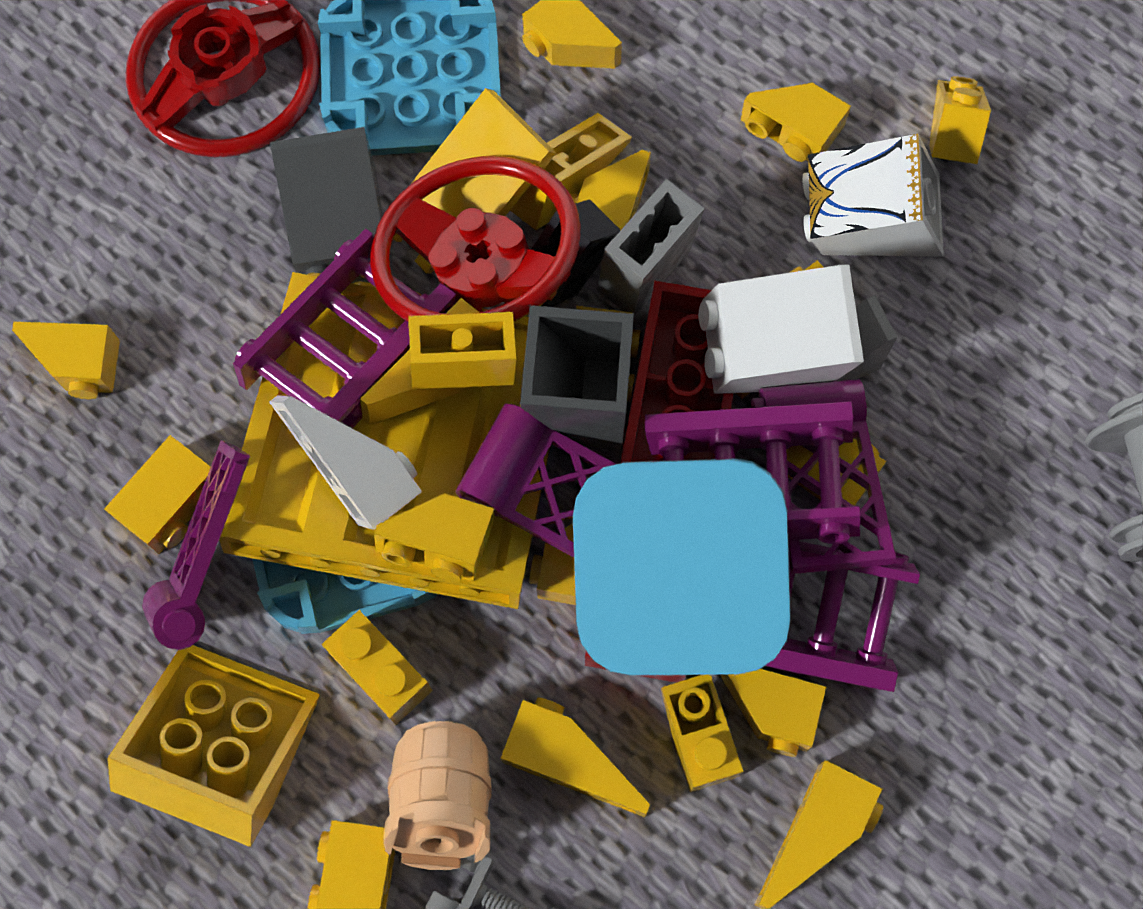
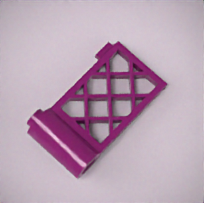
M859 379L760 388L758 398L751 399L750 408L852 401L853 438L857 440L859 455L851 465L839 457L840 472L843 473L841 476V488L850 478L868 491L869 500L860 510V525L877 536L880 550L862 552L848 541L832 544L823 556L802 557L799 540L788 539V558L791 574L893 565L896 560L866 421L867 404L865 390ZM813 445L803 446L812 452L813 455L801 469L787 460L788 475L793 478L788 484L790 510H802L791 502L790 494L799 483L821 497L820 482L808 475L809 471L818 462V448ZM861 464L863 473L857 469ZM842 498L843 507H855ZM821 501L815 509H821ZM870 509L872 510L873 519L866 515ZM838 549H839V550L842 551L844 554H835V553H836V552L838 551Z
M505 404L455 492L461 499L494 508L493 516L508 521L574 557V542L568 540L562 522L563 520L573 518L574 510L563 513L559 512L552 487L578 480L580 488H582L586 482V477L592 476L602 468L614 465L615 463L555 430H551L521 407ZM551 444L570 454L575 469L574 473L549 479L543 458ZM581 461L589 464L592 468L583 470ZM538 469L542 482L529 485ZM544 489L552 516L533 521L515 510L523 495ZM555 523L557 533L544 526Z
M222 440L218 446L169 580L156 582L147 590L143 598L142 607L144 615L154 636L161 645L169 649L181 650L191 647L199 641L204 632L205 618L196 600L250 455L236 445Z

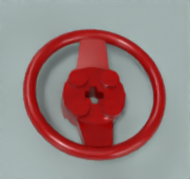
M169 0L157 9L140 28L129 50L126 64V86L129 99L135 113L144 126L169 146L185 153L204 157H230L250 153L282 137L294 127L307 111L314 98L320 76V54L313 31L300 12L286 0ZM219 1H240L255 4L258 7L239 10L234 6H229V10L223 8L209 9L207 4ZM183 14L173 24L171 29L173 37L169 45L170 50H168L170 60L163 67L149 92L146 93L144 68L149 50L160 32L175 18ZM294 37L297 38L303 62L301 80L288 106L270 123L246 135L227 139L200 138L174 128L203 99H206L210 105L222 106L229 100L246 93L266 72L267 67L264 54Z
M479 156L443 165L410 184L396 197L383 214L371 245L370 265L373 281L384 302L393 312L409 322L408 316L449 315L426 309L414 303L401 292L395 283L390 269V249L396 233L431 264L439 283H442L456 293V303L462 298L475 308L478 313L513 312V321L515 322L529 314L530 306H541L547 300L551 301L557 294V289L570 276L581 238V224L576 204L569 191L553 174L544 168L521 159L504 156ZM500 175L526 181L544 192L557 209L561 224V238L556 256L530 250L523 230L506 216L483 213L477 208H468L463 210L456 218L423 201V199L450 183L470 177ZM501 302L505 303L504 305L487 311L482 310L483 307L495 306Z

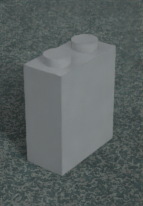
M666 179L605 248L597 290L623 311L633 312L635 316L651 298L654 280L664 282L689 254L705 208Z

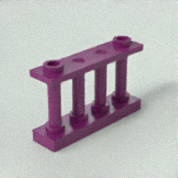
M365 228L354 241L350 239L344 242L338 249L334 261L256 340L250 339L243 344L233 362L238 383L242 388L247 391L262 376L287 396L307 404L352 429L362 419L360 398L410 350L409 322L405 320L398 329L395 327L388 329L341 294L359 275L375 286L370 265L373 233ZM393 276L401 292L421 307L446 314L456 304V293L442 283L430 295L423 294L420 296ZM326 308L330 309L378 345L377 351L366 363L363 361L356 363L309 328ZM294 341L345 379V385L333 398L330 396L323 398L276 362L277 358Z
M852 401L645 415V433L651 455L660 454L664 457V461H684V456L689 452L711 451L715 454V460L735 459V453L740 449L762 448L765 450L767 471L771 473L778 485L783 489L787 506L788 539H818L823 543L836 544L845 542L850 537H860V506L843 507L839 461V446L843 443H853ZM813 445L818 448L821 509L790 510L787 449L791 446Z
M799 541L802 557L823 556L830 548ZM838 549V551H837L835 554H844V553ZM895 552L896 560L893 565L827 571L813 637H808L807 642L787 638L776 658L765 666L894 692L898 671L893 659H888V654L883 650L898 582L900 580L918 584L920 573L916 566L908 563L909 557L907 555ZM789 564V592L791 597L795 574H791ZM848 570L878 576L863 647H858L857 652L838 649V644L833 641Z

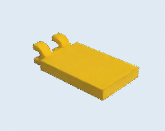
M485 88L412 183L443 165L479 156L517 158L545 168L556 155V152L494 90ZM476 176L450 183L425 197L423 201L456 218L463 210L468 208H477L483 213L506 216L531 184L509 176ZM395 233L393 239L396 242H401L403 239ZM419 254L414 261L425 273L431 274L433 272L431 264Z

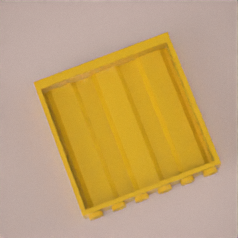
M292 272L281 314L321 273H309L306 275ZM363 281L351 283L341 293L388 329L392 327L398 329L405 321L384 302L377 288L371 283ZM328 308L309 326L310 329L356 363L360 361L366 363L377 351L378 345ZM525 316L514 322L516 347L514 385L473 387L369 425L362 418L353 428L392 449L395 453L400 451L416 469L417 476L413 479L422 492L390 518L444 493L460 498L455 491L503 405L514 404L522 391L529 317ZM295 341L276 360L278 364L323 398L327 396L333 398L345 385V379ZM262 377L242 450L250 455L219 538L224 553L513 609L519 608L533 535L500 517L493 516V527L474 581L461 578L459 582L447 581L434 575L431 572L432 568L416 563L404 567L385 560L381 556L382 553L376 551L375 529L372 530L359 526L269 402L276 396L287 395ZM550 448L543 458L545 467H547ZM538 469L529 485L542 482ZM542 490L523 495L515 511L535 521Z

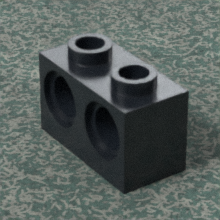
M590 199L575 203L580 218L581 238L570 276L557 289V294L551 301L547 300L541 307H554L577 296L602 261L605 248L621 231ZM557 210L531 250L556 256L561 238V224Z

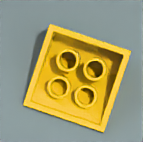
M195 645L178 650L107 758L110 791L251 847L272 810L320 694Z

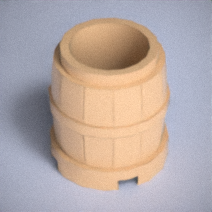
M431 721L410 728L396 745L392 772L388 778L390 815L385 821V851L391 855L392 848L402 853L401 863L426 870H452L460 868L461 858L469 857L475 854L474 863L483 860L490 851L491 836L488 806L492 795V784L486 744L482 741L481 736L476 730L455 722Z

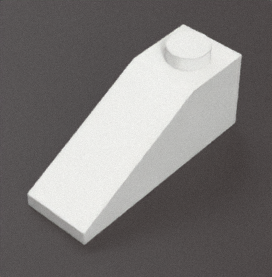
M276 396L269 401L359 526L372 530L376 529L377 524L386 521L422 492L413 479L417 476L416 469L400 451L395 453L392 449L291 396Z

